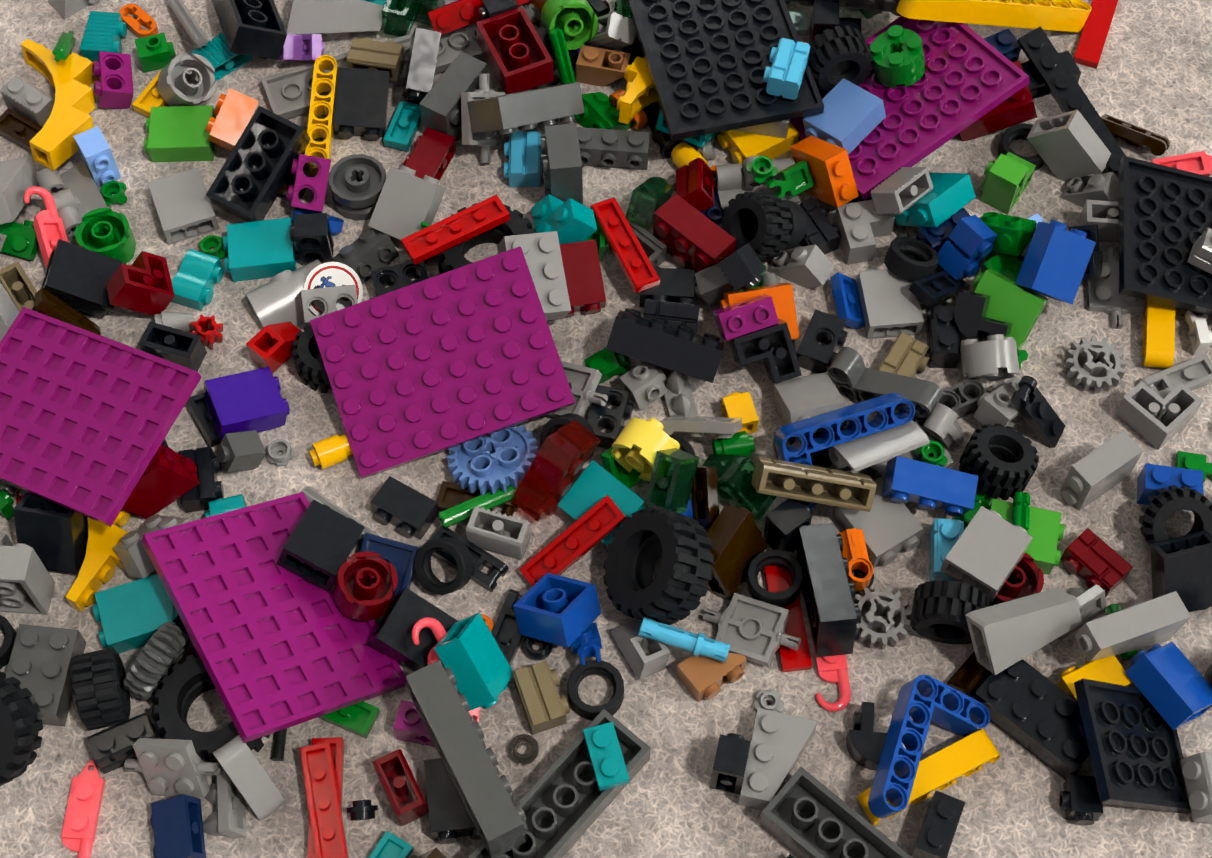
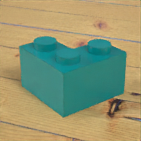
M548 194L531 209L536 233L557 231L559 245L585 241L597 231L594 211L571 198L563 202Z

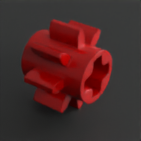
M201 314L197 323H190L191 333L200 335L204 346H209L213 349V344L216 341H223V335L221 334L223 323L217 324L214 315L204 317Z

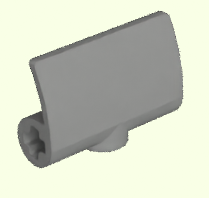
M759 156L748 157L743 160L742 164L715 165V179L721 210L723 211L725 207H729L728 202L731 199H736V195L740 193L775 194L777 186L768 188L765 183L771 179H782L780 171L795 164L794 158L772 160L773 167L778 169L777 176L769 177L763 184L756 183L755 177L746 170L747 164L752 163ZM786 192L782 200H790L795 203L800 202L798 194L792 197Z
M83 159L61 175L57 169L53 171L49 168L40 170L36 175L39 187L49 191L54 198L59 218H62L67 239L69 240L76 238V226L78 225L79 227L83 221L82 217L86 213L98 208H108Z
M318 259L294 271L285 270L272 277L269 283L245 294L248 305L254 315L258 317L263 328L267 325L291 322L295 326L304 323L300 291L304 289V283L309 273L321 264ZM309 309V312H310L312 315L316 316V315Z
M911 420L894 428L829 447L828 454L836 469L850 466L853 472H857L927 445L930 441L926 433Z

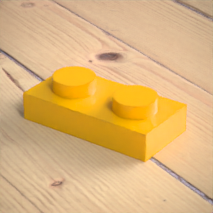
M161 70L132 103L134 111L149 118L151 107H166L168 105L157 91L158 77Z

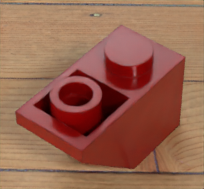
M291 322L265 326L246 343L251 360L261 368L270 367L273 374L293 356V341L297 340L296 334L302 331Z

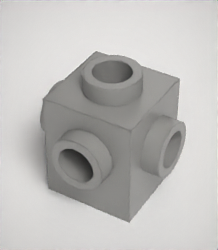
M642 362L619 377L624 390L630 391V399L640 410L668 393L664 381L667 379L663 371L658 366L654 368L647 362Z

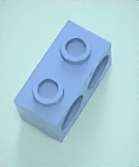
M98 126L74 136L81 156L98 188L108 181H116L122 178L112 151Z

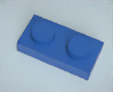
M839 272L830 278L833 288L832 294L837 308V317L846 320V326L860 329L865 326L856 280Z

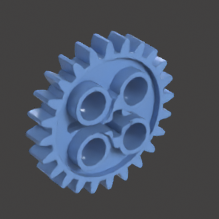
M517 425L449 448L450 455L447 456L450 474L453 475L455 483L460 482L462 489L469 486L470 493L480 489L481 495H484L487 490H491L492 494H495L497 489L500 488L504 493H507V486L511 485L514 488H518V480L527 482L526 474H534L533 467L538 466L537 458L540 455L537 440L533 438L532 431L526 432L525 425L518 428Z

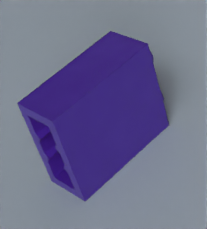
M270 367L204 381L203 397L220 441H222L226 433L256 430L258 433L285 425L286 416L290 413L289 404L286 398L282 399L279 379L277 376L273 377Z

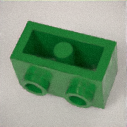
M987 212L979 218L998 235L992 243L994 247L991 251L1020 256L1027 244L1031 242L1036 230L1035 220Z

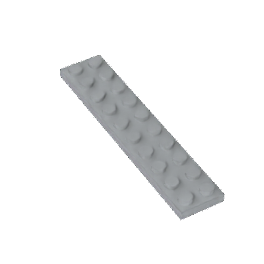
M476 22L441 35L435 74L446 71L461 51L479 60L486 59L477 43ZM413 33L388 40L403 45L405 62L401 70L399 82L390 81L389 88L404 84ZM348 53L333 57L337 62V68H348ZM314 63L260 78L273 113L285 119L309 113ZM324 70L322 72L329 73L331 70ZM323 92V93H320L319 95H321V96H326V95H328L329 93Z

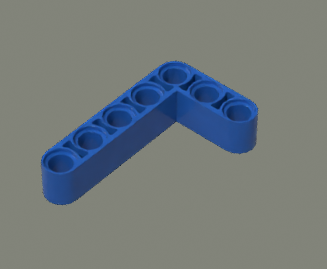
M895 392L784 425L776 431L774 436L778 459L812 465L810 453L906 424L914 418L915 406L910 400ZM902 403L901 410L894 414L895 407ZM876 411L875 418L867 422L868 415ZM849 419L848 426L840 430L842 422ZM822 428L821 435L813 438L816 429ZM795 436V442L791 446L786 447L787 440ZM798 500L799 502H804L810 510L818 504L814 502Z
M925 674L919 675L903 685L898 694L868 798V806L872 814L883 819L906 808L930 721L958 735L969 736L985 728L990 722V713L984 704Z

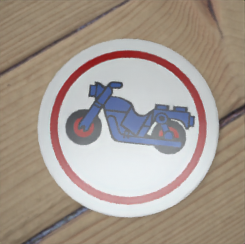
M326 262L318 265L309 273L304 283L303 290L356 284L358 303H361L363 297V287L357 273L349 266L339 262ZM339 298L336 302L337 310L351 306L350 301L346 298ZM312 301L309 304L308 308L316 316L322 315L324 306L321 302Z

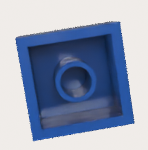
M548 572L513 605L521 635L566 648L601 614L594 584Z

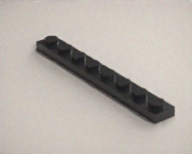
M1041 26L1018 39L1019 46L1062 112L1066 113L1078 109L1111 152L1102 173L1114 172L1119 179V161L1123 156H1126Z

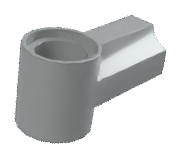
M937 403L932 413L923 423L922 428L937 438L948 449L960 446L964 440L962 428L956 421L959 417L958 414L949 407Z

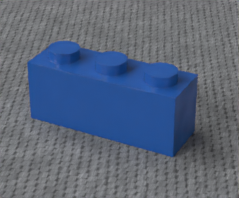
M896 456L887 461L882 495L890 496L894 502L908 503L910 501L918 503V507L922 509L934 510L938 508L945 510L947 515L960 517L974 509L978 476Z

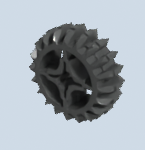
M166 622L154 632L153 636L136 657L124 679V688L130 691L131 695L145 701L152 698L155 690L161 688L159 681L163 675L169 676L172 670L170 667L179 662L190 643V636L184 631V628L178 624Z

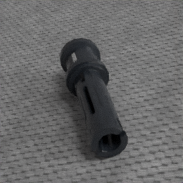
M651 103L643 109L648 118V125L652 130L651 138L659 145L660 154L663 158H672V150L681 142L679 140L671 141L669 134L656 129L660 113L655 104Z

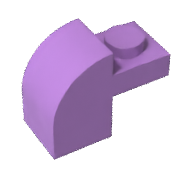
M287 34L278 60L315 61L324 53V43L321 40V34Z

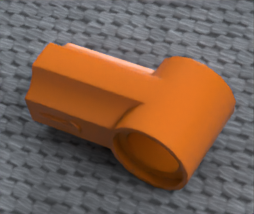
M857 528L846 529L838 534H841L843 539L842 558L846 557L849 564L847 579L848 581H853L855 591H862L870 583L873 575V565L869 561L863 530ZM861 570L865 573L866 577L856 578L852 575V571Z

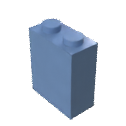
M843 78L822 99L824 112L805 116L802 120L807 137L812 135L847 149L849 155L886 117L882 99Z

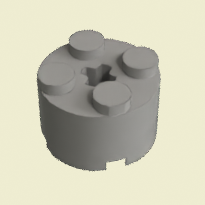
M180 54L161 70L158 77L157 91L170 106H200L216 90L217 80L215 81L214 68L206 58L199 54Z
M1004 334L987 336V341L978 342V339L961 341L960 352L964 381L969 379L976 380V377H980L982 380L998 381L1020 375L1017 345L1014 337H1004Z

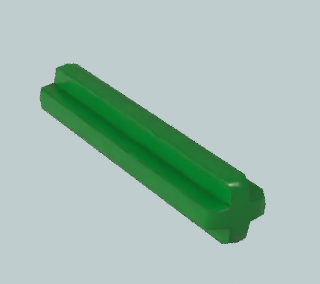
M560 28L552 29L548 34L561 85L575 83L576 80L563 30Z
M73 31L61 34L52 51L55 55V61L59 62L60 59H67L76 41V38L73 37Z
M509 485L507 486V493H504L501 488L497 489L495 494L489 491L484 495L477 496L438 514L439 521L444 528H448L469 519L476 506L490 510L520 496L519 489Z

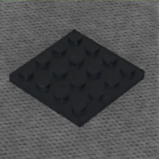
M1081 679L1074 682L1100 802L1184 814L1191 813L1180 763L1184 757L1177 729L1173 730L1138 688L1089 679Z

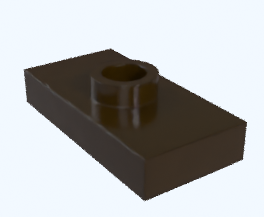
M974 651L950 678L947 685L969 697H973L992 672L977 662Z

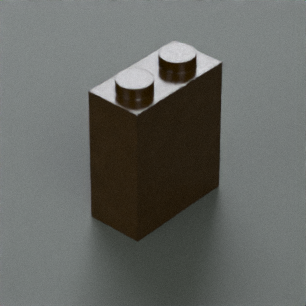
M725 505L707 531V538L710 539L713 547L710 552L714 555V564L711 565V571L713 572L712 580L708 581L706 588H708L709 592L732 600L734 593L739 591L747 579V572L751 561L767 548V544L761 535L762 532L758 529L752 518V513L744 507L736 508Z

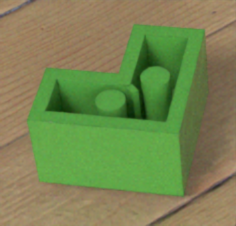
M1010 152L1006 155L1001 153L996 162L991 161L984 172L986 177L979 189L982 191L980 201L1008 215L1031 181L1036 165Z

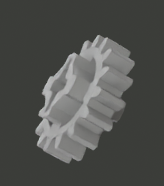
M1092 336L1090 341L1082 337L1079 343L1074 342L1071 349L1066 354L1065 359L1067 360L1064 368L1069 369L1067 377H1075L1074 385L1077 386L1082 383L1084 391H1087L1089 387H1093L1094 392L1098 393L1102 387L1108 392L1111 386H1118L1126 372L1124 368L1127 361L1121 359L1124 352H1116L1114 349L1117 344L1113 343L1109 346L1106 344L1107 338L1105 337L1101 342L1097 341L1096 336Z
M875 585L873 592H870L866 587L863 589L862 596L856 594L853 600L854 606H859L860 613L862 608L866 607L867 613L861 618V623L857 624L858 633L861 634L859 642L862 643L866 639L869 640L870 648H873L875 643H880L881 649H885L887 642H890L895 647L899 641L898 638L904 640L907 636V631H910L911 628L909 620L911 619L912 611L906 610L909 601L899 600L901 596L900 591L894 595L891 594L890 586L886 587L885 592L880 591L879 585ZM899 616V625L895 628L893 620Z

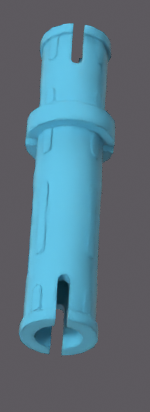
M645 617L638 632V636L692 652V655L696 657L702 655L725 663L730 649V644L705 637L704 633L699 632L695 634Z

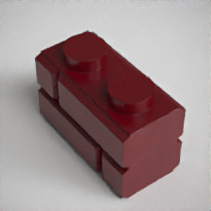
M698 157L689 162V166L684 165L676 170V182L673 184L677 195L700 212L714 206L713 171L702 158Z
M1089 528L1065 549L1061 557L1067 571L1072 574H1078L1084 579L1088 589L1096 584L1105 590V598L1129 575L1133 568Z
M401 749L372 762L400 826L406 825L429 813L426 801Z

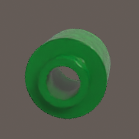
M746 431L737 432L732 438L712 439L715 461L727 463L750 459L751 453L755 452L753 437L748 436Z

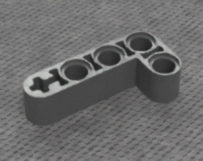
M842 347L827 370L830 379L839 393L850 398L849 401L860 403L896 392L914 404V416L927 419L943 396L942 389L933 382L866 368L861 355L850 347ZM902 403L895 407L894 412L898 413L901 410Z

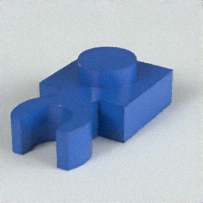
M596 622L592 623L570 645L572 653H578V660L581 665H585V658L590 656L595 657L597 662H601L600 649H602V644Z

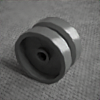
M354 154L340 159L333 165L329 173V187L332 193L333 204L338 213L345 218L355 221L371 219L387 178L386 171L381 162L368 155Z

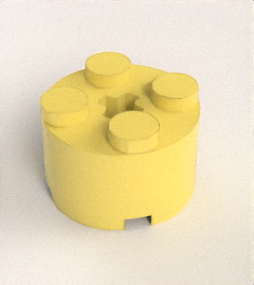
M632 417L611 446L613 448L611 453L614 459L628 472L635 469L641 473L639 478L655 482L676 455L680 444L663 431L664 426L658 420L649 418L646 421Z

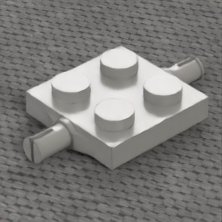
M478 74L479 89L473 92H461L462 145L480 147V163H491L490 147L504 144L506 142V134L484 137L483 132L473 133L467 102L506 95V92H496L489 88L490 74Z
M1110 247L1107 249L1108 261L1102 263L1100 278L1087 279L1089 311L1104 312L1111 315V328L1116 329V326H1118V329H1122V315L1144 313L1145 300L1119 294L1118 248L1114 247L1113 250Z
M561 361L576 404L546 415L558 417L572 413L584 417L590 403L605 406L606 403L604 401H608V396L595 392L602 374L597 369Z
M734 593L730 605L723 613L707 608L703 614L704 621L718 624V633L715 640L730 644L729 653L742 654L747 660L770 667L775 652L781 645L798 650L801 643V638L785 634V627L791 615L788 609Z
M139 738L133 744L137 759L127 758L124 763L125 771L143 773L151 795L177 797L185 794L195 798H204L210 791L206 775L218 776L221 772L219 762H204L195 751L192 740Z

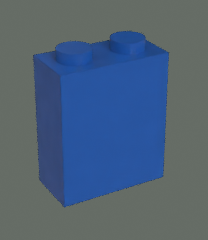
M1051 220L1050 224L1038 222L1015 284L1052 299L1073 305L1096 242L1087 239L1086 232L1071 228V231L1066 230L1067 225L1055 220Z
M1173 642L1164 646L1158 643L1147 652L1142 650L1130 660L1133 665L1125 671L1126 675L1173 730L1200 717L1212 707L1211 686Z

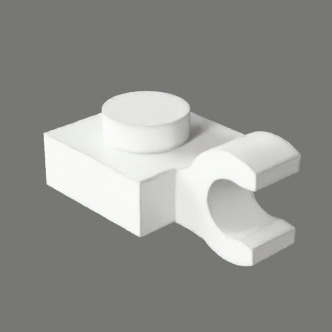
M1187 310L1185 320L1190 329L1188 334L1193 356L1203 355L1209 346L1212 345V331L1208 330L1206 322L1208 315L1199 313L1200 317H1197L1193 314V311Z

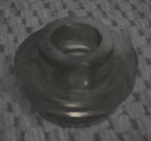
M517 735L509 743V756L513 762L519 765L530 764L538 756V743L530 735ZM520 746H527L529 752L522 755L518 752V748Z

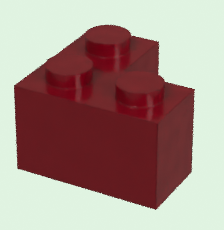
M141 251L131 266L121 263L106 284L110 305L152 316L154 314H161V311H164L175 297L166 258Z

